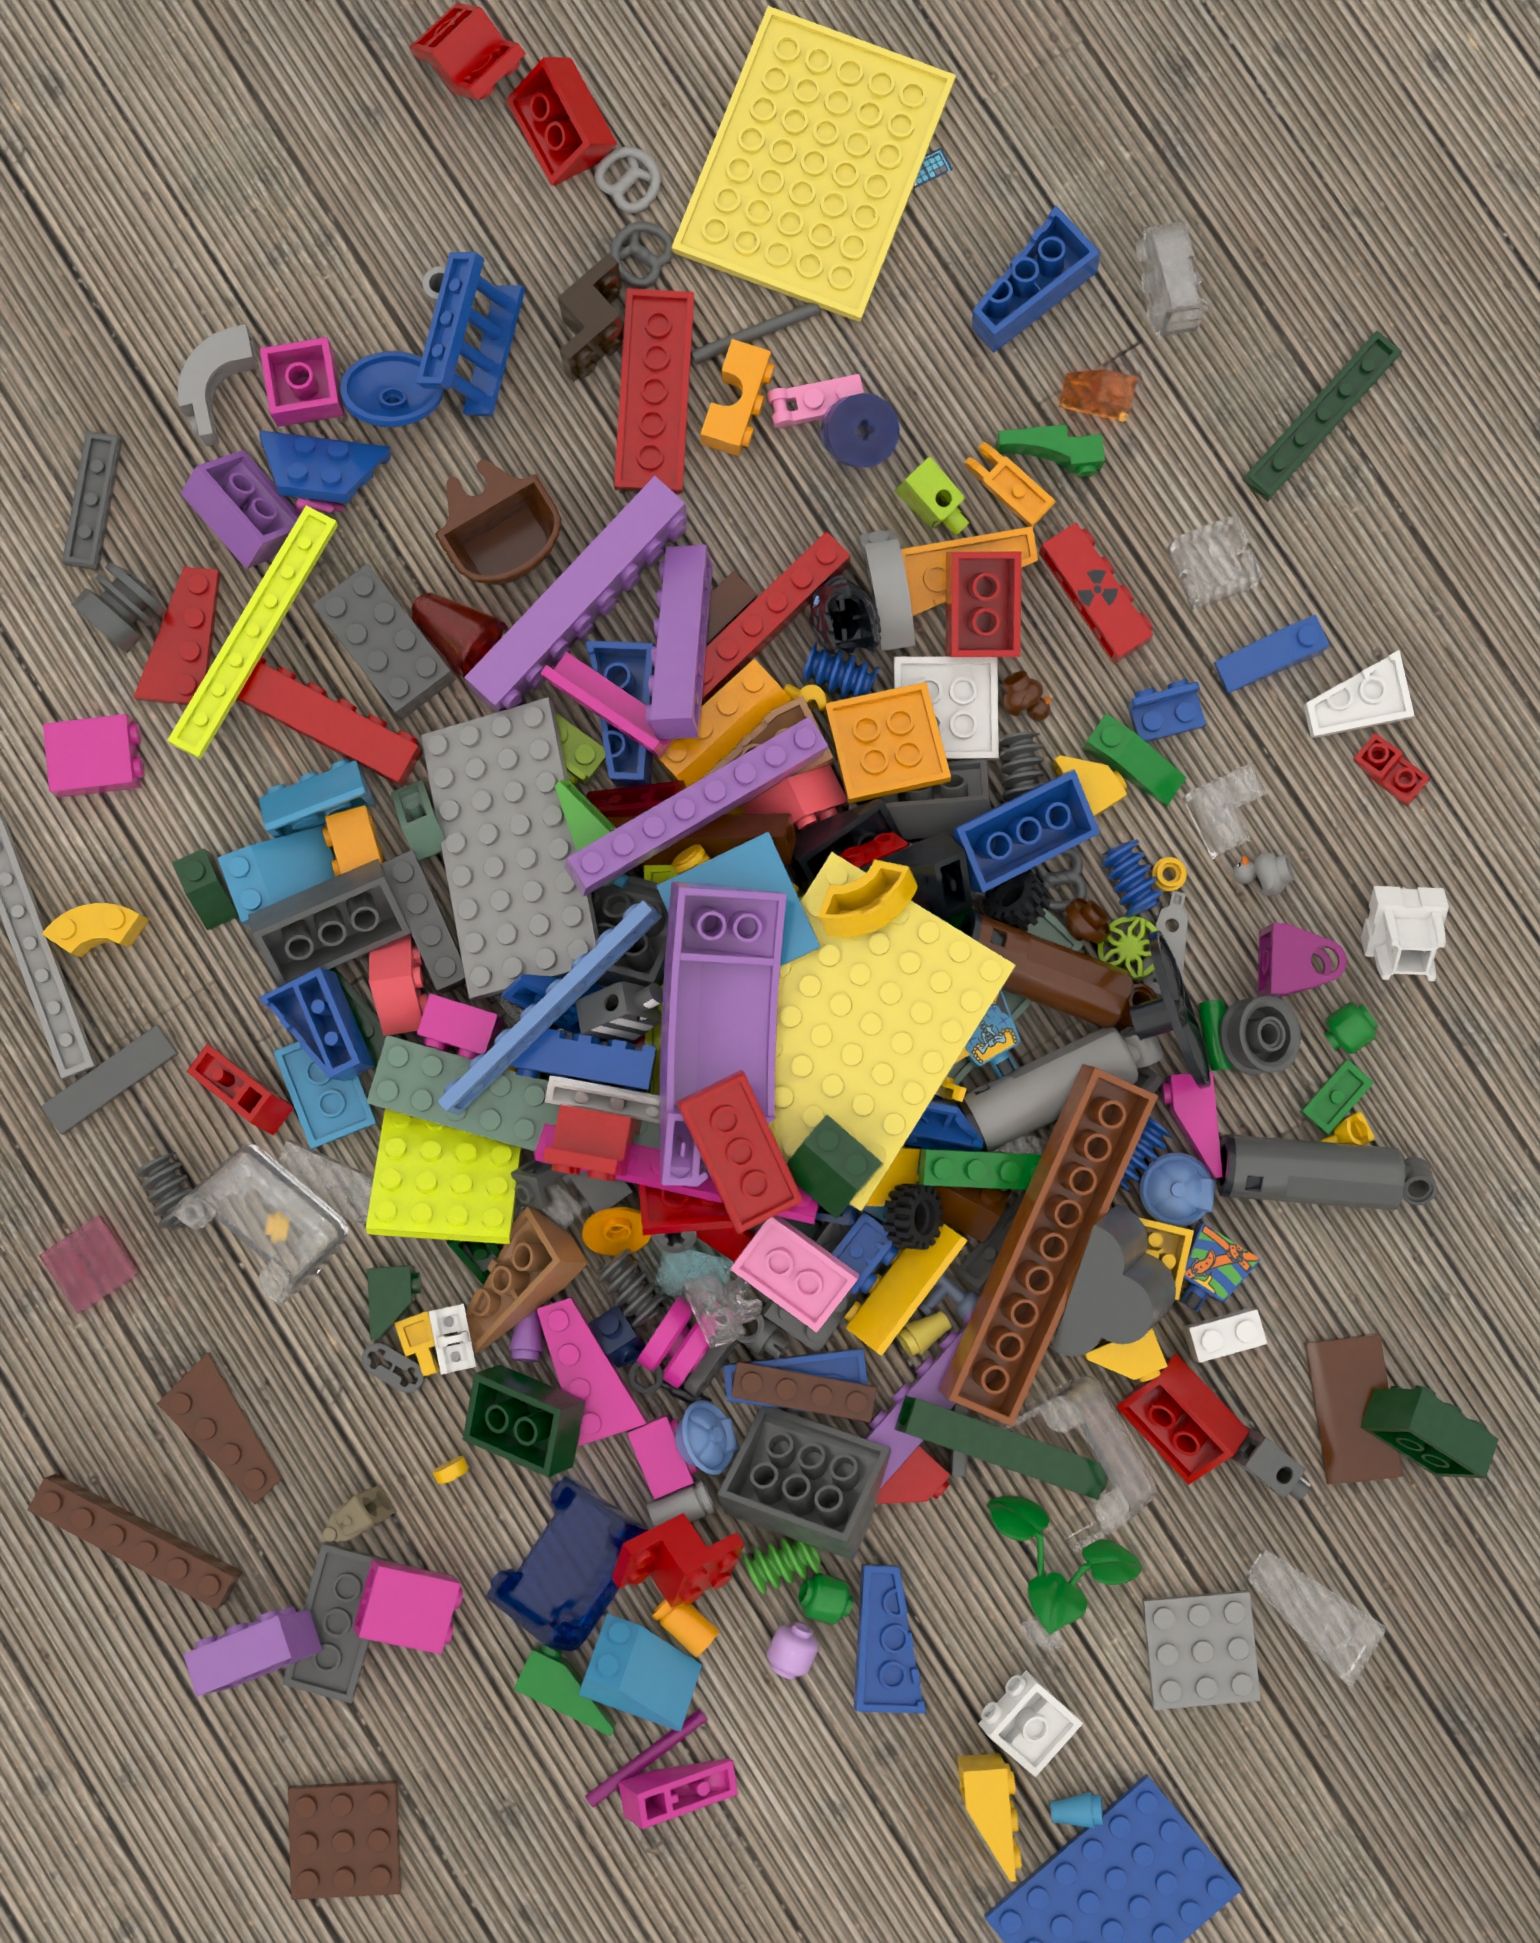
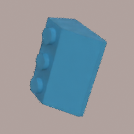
M345 759L331 765L332 770L325 773H307L298 778L299 783L288 787L285 784H280L266 790L267 795L259 798L266 831L274 838L327 824L325 816L363 805L367 808L376 805L362 766L357 760L351 762L350 759Z

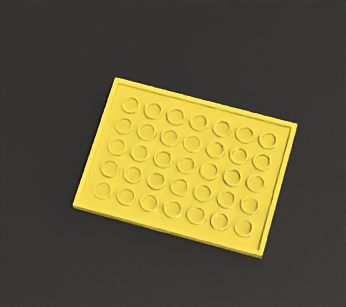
M768 6L671 247L672 252L803 302L818 304L822 309L861 323L951 93L956 75Z
M831 852L801 900V904L821 948L780 967L775 1053L776 1118L769 1124V1127L786 1164L802 1142L826 1115H829L881 1160L884 1165L850 1203L855 1208L863 1211L1016 965L912 901L894 920L873 932L855 937L828 936L818 919V914L829 885H844L858 880L865 874L864 871Z

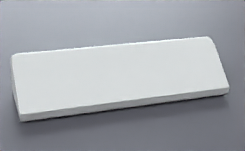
M549 1076L545 1097L546 1103L632 1117L660 1124L659 1095Z

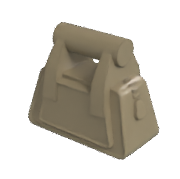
M381 1485L353 1496L348 1502L339 1507L330 1516L327 1527L323 1531V1538L328 1542L347 1541L391 1517V1514L395 1513L396 1509Z

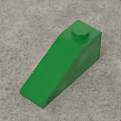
M1107 713L1082 747V750L1104 765H1108L1113 771H1118L1123 778L1166 807L1187 778L1135 732Z
M543 1643L542 1646L535 1644L513 1690L611 1736L616 1722L601 1703L578 1695L583 1679L569 1660L561 1656L563 1652L548 1643Z

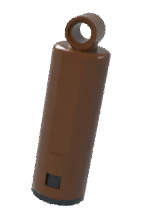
M969 912L958 927V930L1016 965L1002 990L1105 1029L1113 1027L1116 1023L1123 1028L1134 1027L1129 1007L1158 998L1153 989L1145 984H1135L1132 986L1131 973L1125 969L979 913Z

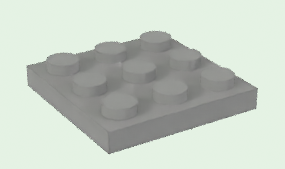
M1248 1590L1142 1599L1151 1701L1154 1710L1261 1701L1251 1599Z

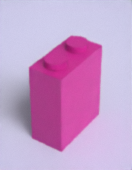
M127 714L43 724L50 793L60 798L141 788L140 778L145 776L143 759L138 757L137 744H141V730L139 724L135 723Z
M372 1558L353 1630L359 1638L442 1654L444 1644H449L452 1637L453 1623H450L453 1611L459 1608L462 1601L463 1589L460 1588L461 1583L453 1575Z

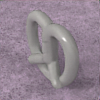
M622 147L608 153L599 162L595 170V181L601 191L613 196L614 202L622 211L638 213L647 208L657 196L661 184V175L657 164L647 153L634 147ZM627 158L629 169L616 183L609 184L605 180L606 170L617 160ZM637 160L643 163L648 171L639 168ZM638 179L650 182L646 194L637 202L630 203L624 199L623 194Z

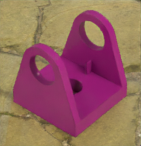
M1272 923L1259 931L1257 997L1268 995L1280 998L1316 988L1337 979L1346 968L1347 960L1344 950L1332 940L1288 923ZM1321 947L1329 948L1335 952L1338 965L1334 972H1332V963L1329 956L1320 949ZM1312 955H1316L1321 959L1323 963L1322 974L1313 968L1311 963Z

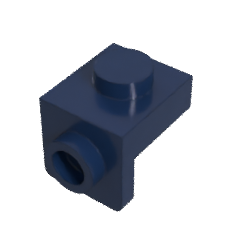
M620 1305L613 1307L589 1323L605 1354L617 1368L636 1361L646 1347L631 1327L629 1319L622 1315L624 1310Z

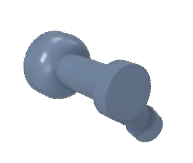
M945 1270L933 1286L934 1289L929 1293L926 1300L922 1301L918 1307L929 1316L933 1311L932 1309L948 1295L957 1303V1314L964 1318L975 1308L980 1296L976 1292L965 1293L946 1276L948 1272Z

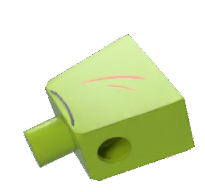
M930 456L894 490L931 528H935L943 522L956 536L971 522L957 508L965 499L964 495ZM936 499L941 502L942 507L936 503Z

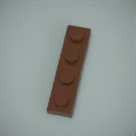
M737 1360L731 1397L871 1423L877 1386Z

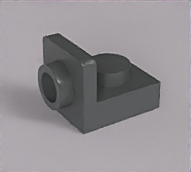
M535 1158L511 1172V1175L516 1181L514 1190L518 1203L524 1206L543 1209L547 1206L544 1188L552 1186L556 1179L566 1173L553 1171L552 1164L536 1161Z

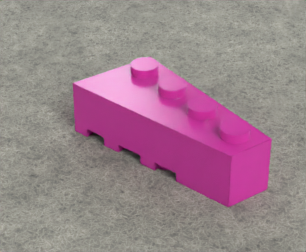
M570 1297L537 1308L561 1390L586 1400L578 1445L581 1446L646 1425L649 1421L643 1410H641L614 1363L605 1354L575 1298Z

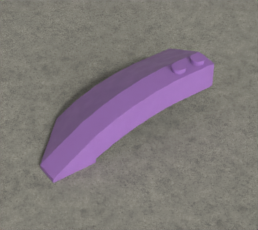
M671 881L660 1049L661 1185L699 1186L709 1177L705 1164L675 1102L742 1070L748 1079L768 1125L776 1118V1025L786 893L706 883Z

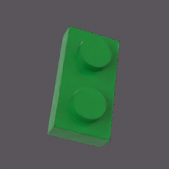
M1348 1059L1344 1060L1299 1112L1325 1135H1329L1374 1082Z

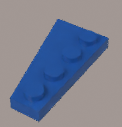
M863 1348L782 1357L778 1361L774 1358L745 1361L868 1384ZM737 1363L723 1364L727 1401L769 1407L777 1406L731 1397Z

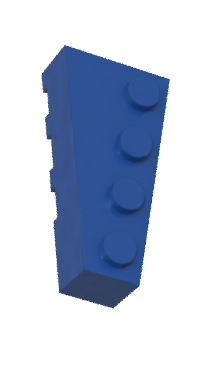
M547 1029L510 1065L512 1068H517L516 1075L537 1079V1073L539 1072L556 1077L583 1080L594 1084L621 1087V1089L650 1093L657 1048L648 1045L639 1048L634 1044L624 1041L608 1040L606 1042L589 1035H568L563 1031Z

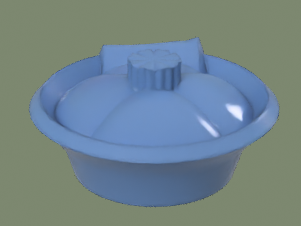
M1168 1153L1158 1157L1148 1165L1149 1169L1144 1171L1141 1178L1140 1196L1145 1209L1155 1220L1160 1223L1182 1227L1195 1223L1206 1213H1212L1216 1181L1211 1178L1207 1168L1198 1159L1184 1153Z
M705 1400L693 1402L687 1408L683 1419L676 1428V1445L681 1457L686 1463L693 1467H698L705 1473L716 1475L724 1472L732 1461L733 1453L740 1450L732 1419L726 1418L723 1412L711 1402Z

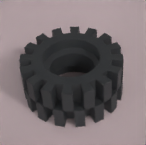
M1028 870L993 887L992 891L987 890L985 893L987 899H983L982 905L984 906V913L989 918L1023 931H1028L1029 924L1035 926L1039 923L1036 920L1038 916L1042 918L1045 916L1046 912L1043 909L1049 908L1050 902L1048 900L1051 899L1048 889L1031 870Z
M918 1184L895 1186V1191H890L888 1194L891 1201H885L884 1207L888 1208V1211L883 1213L882 1218L887 1219V1223L883 1225L884 1231H890L886 1236L888 1241H893L892 1245L899 1248L929 1249V1246H933L936 1243L934 1237L939 1238L941 1234L938 1226L943 1227L944 1220H940V1215L944 1214V1208H939V1205L942 1203L941 1197H936L938 1192L936 1189H932V1186Z

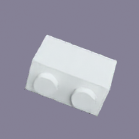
M1247 1308L1182 1326L1191 1359L1198 1363L1267 1344L1258 1309Z

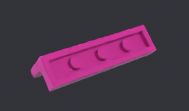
M568 652L563 655L554 670L546 665L540 673L551 685L660 759L674 741V739L656 738L653 727L648 726L646 722L645 704Z

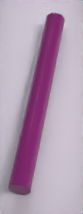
M699 1708L684 1720L680 1732L673 1729L585 1795L591 1807L594 1808L619 1789L620 1781L636 1776L708 1721L704 1711Z

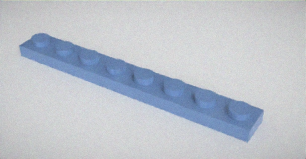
M644 900L639 904L636 903L630 906L624 912L623 920L614 929L610 928L602 933L597 940V945L588 954L585 953L579 956L572 963V970L563 979L560 978L552 982L545 991L546 995L537 1004L534 1003L528 1006L521 1013V1020L512 1029L508 1028L501 1032L494 1041L495 1045L486 1054H480L473 1059L469 1065L470 1070L461 1078L451 1081L445 1087L444 1095L437 1101L446 1112L460 1115L662 918L658 911Z

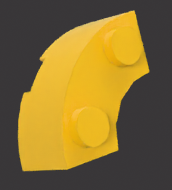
M874 860L868 872L858 880L844 885H829L818 914V919L828 936L855 937L873 932L890 923L907 907L917 890V883L908 866Z
M92 903L78 906L63 913L44 930L42 935L69 953L82 958L91 948L103 943H119L130 948L150 919L120 905Z

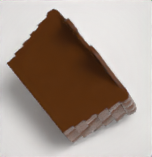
M480 460L476 468L486 480L485 490L480 495L470 496L463 491L458 478H449L446 483L449 517L446 525L438 530L435 536L460 574L478 583L502 585L522 578L544 561L552 551L559 536L561 517L537 474L519 479L509 475L487 460Z

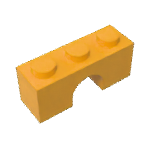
M734 339L731 340L721 370L722 382L737 387L742 396L738 402L730 406L710 403L700 433L701 445L736 456H740L743 446H750L754 433V427H751L750 424L753 415L759 416L765 396L760 394L764 383L770 384L775 365L771 364V351Z

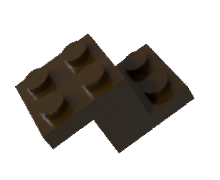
M610 253L558 296L563 323L575 335L559 349L564 373L573 383L579 377L586 378L595 370L597 367L596 363L602 357L613 355L622 345L623 330L621 317L611 305L620 295L622 284L619 263Z

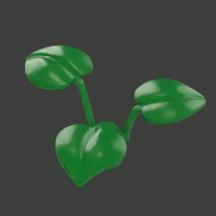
M1019 1496L997 1497L991 1499L986 1505L994 1526L1004 1536L1018 1541H1026L1034 1536L1037 1540L1038 1575L1029 1582L1027 1595L1035 1615L1049 1635L1079 1620L1085 1614L1087 1600L1083 1593L1074 1585L1086 1571L1091 1570L1093 1578L1099 1583L1120 1585L1136 1578L1142 1570L1140 1561L1127 1549L1113 1541L1097 1539L1088 1542L1084 1546L1082 1557L1087 1563L1080 1566L1069 1582H1067L1063 1575L1056 1572L1045 1575L1044 1537L1040 1531L1048 1527L1049 1518L1043 1508L1034 1501Z

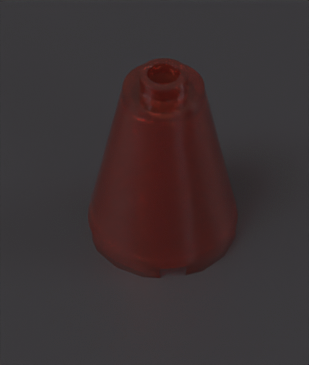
M432 592L420 595L412 605L413 621L463 678L502 638L503 630L508 632L507 625L501 619Z

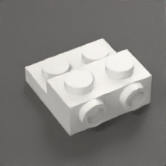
M1026 1670L1021 1676L1015 1675L1009 1679L1005 1687L1006 1693L997 1703L990 1702L985 1706L981 1714L982 1720L979 1722V1726L989 1738L1036 1777L1080 1728L1083 1722Z

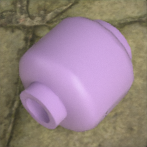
M794 1622L793 1625H782L776 1630L766 1653L771 1663L770 1667L776 1674L787 1679H795L796 1676L807 1674L819 1650L818 1642L813 1637V1630L809 1626L800 1622Z

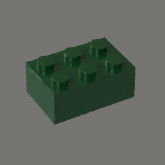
M497 1365L474 1373L462 1440L549 1478L572 1468L574 1465L586 1400L503 1365Z
M1391 1386L1390 1389L1373 1390L1360 1428L1434 1476L1486 1478L1499 1439L1486 1431L1487 1427L1483 1423L1466 1418L1461 1414L1460 1408L1450 1403L1442 1402L1435 1397L1436 1393L1427 1387L1415 1386L1414 1389H1404L1398 1386Z

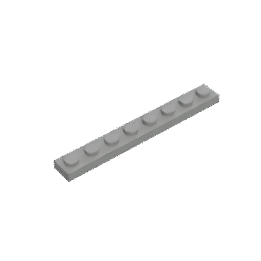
M0 810V916L61 1079H67L97 1067L52 943L50 939L42 935L46 927L4 815Z

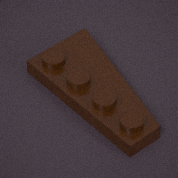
M209 1352L156 1404L254 1504H257L283 1477L262 1440L257 1437L249 1423L248 1416L244 1409H241L232 1393L233 1390L226 1378H223L216 1366L215 1359Z

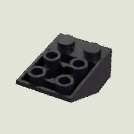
M945 831L878 859L883 862L908 866L918 886L911 901L938 918L944 920L973 907L965 850ZM873 862L865 866H862L859 869L866 873L870 869Z

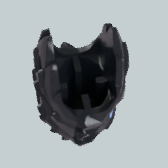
M836 575L814 591L810 603L811 614L809 622L819 646L824 648L829 657L836 656L835 650L838 649L851 654L854 653L856 647L864 648L871 652L877 650L879 640L881 639L880 633L882 632L880 618L873 601L862 588L847 580L844 575Z

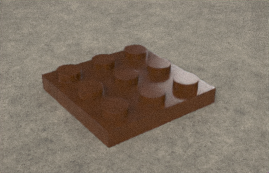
M397 1780L297 1785L288 1788L291 1900L400 1894L401 1868Z

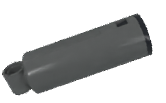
M1224 1134L1220 1143L1223 1177L1217 1178V1187L1221 1197L1396 1210L1401 1203L1402 1197L1409 1204L1424 1205L1429 1203L1437 1193V1185L1428 1162L1418 1157L1404 1159L1402 1152L1398 1148Z

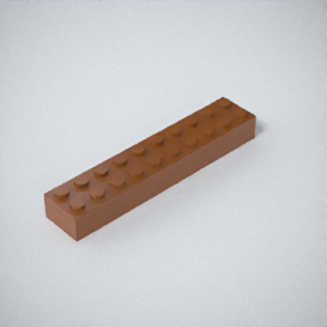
M1082 1064L940 1385L939 1391L948 1400L1013 1427L1066 1307L1093 1225L1107 1214L1158 1095L1096 1067Z

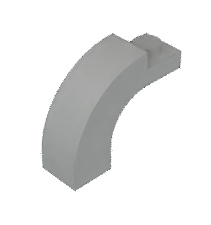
M246 324L223 329L202 341L187 358L179 377L178 405L185 416L190 417L194 436H199L206 447L220 444L212 408L213 397L220 383L235 373L259 368L253 336Z
M893 530L874 531L869 534L859 535L860 546L868 572L872 600L880 618L882 632L880 633L881 639L879 644L881 651L915 646L910 594L898 538H895Z

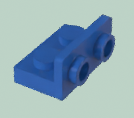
M1187 679L1168 684L1167 690L1155 693L1154 688H1149L1135 693V698L1127 705L1134 732L1147 743L1204 728L1206 722L1197 691L1200 689L1198 682L1188 684Z
M865 1212L832 1252V1255L860 1274L858 1280L849 1290L856 1296L860 1291L866 1294L878 1279L874 1273L882 1263L888 1266L900 1251L898 1247L892 1245L893 1241H888L886 1236L890 1231H884L883 1226Z

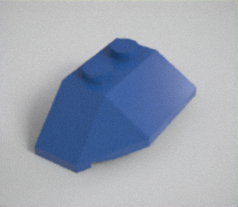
M935 1095L903 1146L918 1149L981 1151L983 1139L954 1102L944 1100L942 1097Z

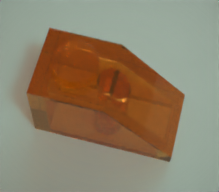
M1107 369L1067 373L1059 407L1125 422L1131 409L1138 377Z

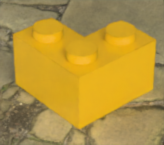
M1138 1217L1147 1233L1148 1246L1146 1253L1158 1258L1170 1270L1176 1286L1175 1300H1179L1194 1231Z

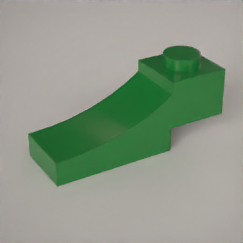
M1066 424L998 431L995 440L996 451L1000 454H1021L1047 459L1066 467L1067 474L1076 473L1077 477H1089L1097 474V471H1101L1105 462L1102 434L1068 437Z

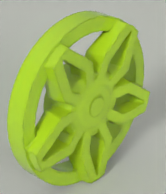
M1136 916L1130 918L1122 917L1110 923L1111 932L1119 934L1121 938L1117 942L1109 935L1101 944H1098L1099 959L1108 962L1114 954H1118L1120 958L1109 964L1118 967L1126 962L1125 967L1131 973L1133 981H1138L1151 975L1155 971L1154 964L1152 963L1144 970V961L1142 960L1143 957H1152L1151 951L1145 952V946H1150L1149 940H1142L1146 936V927L1152 932L1158 931L1156 927L1146 919ZM1132 923L1128 928V935H1125L1123 930L1117 928L1120 925ZM1138 924H1141L1139 935H1133L1134 929ZM1106 940H1108L1111 946L1116 947V949H1111L1105 956L1104 947ZM1138 962V974L1132 969L1131 963Z

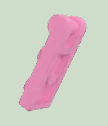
M860 374L787 389L776 388L767 392L769 404L773 405L775 414L772 415V420L776 428L865 411L867 408ZM795 401L797 410L789 411L786 403Z

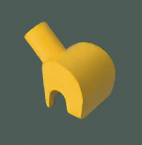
M787 684L783 689L791 700L803 695L812 715L815 706H818L821 711L823 710L824 715H826L825 703L832 702L829 696L816 685H807L800 690Z
M1357 1111L1343 1118L1332 1130L1333 1135L1318 1142L1364 1145L1374 1141L1375 1137L1362 1112Z

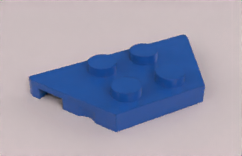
M261 430L259 433L261 446L265 451L278 495L347 503L357 493V489L365 485L373 477V470L381 462L387 463L391 457L390 447Z

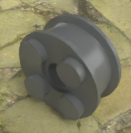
M1266 995L1255 999L1239 1000L1227 1009L1221 1021L1220 1042L1228 1063L1238 1071L1248 1075H1258L1265 1072L1275 1073L1288 1068L1297 1057L1301 1044V1030L1292 1008L1282 999Z

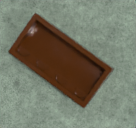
M1371 1333L1304 1343L1326 1484L1403 1477L1399 1452L1360 1428L1373 1390L1389 1389L1380 1334Z

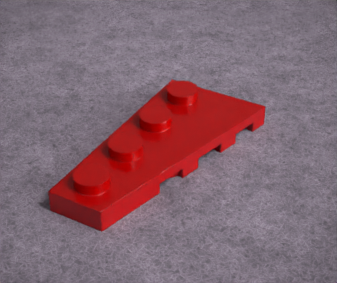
M183 567L133 698L136 700L182 705L190 703L210 666L221 574L218 570Z

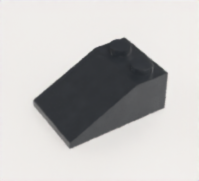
M881 798L812 824L796 834L797 842L790 864L807 892L831 852L841 855L846 849L866 844L882 833L894 832L902 839L903 837Z

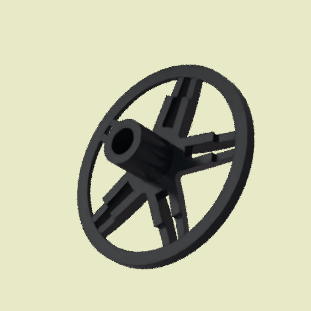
M1158 930L1149 933L1150 951L1162 997L1129 1007L1134 1029L1140 1041L1173 1031L1195 1083L1200 1089L1210 1087V1070L1200 1028L1180 970L1162 932Z

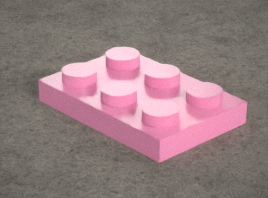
M774 1216L763 1223L730 1268V1270L816 1333L849 1292L860 1275L780 1216Z

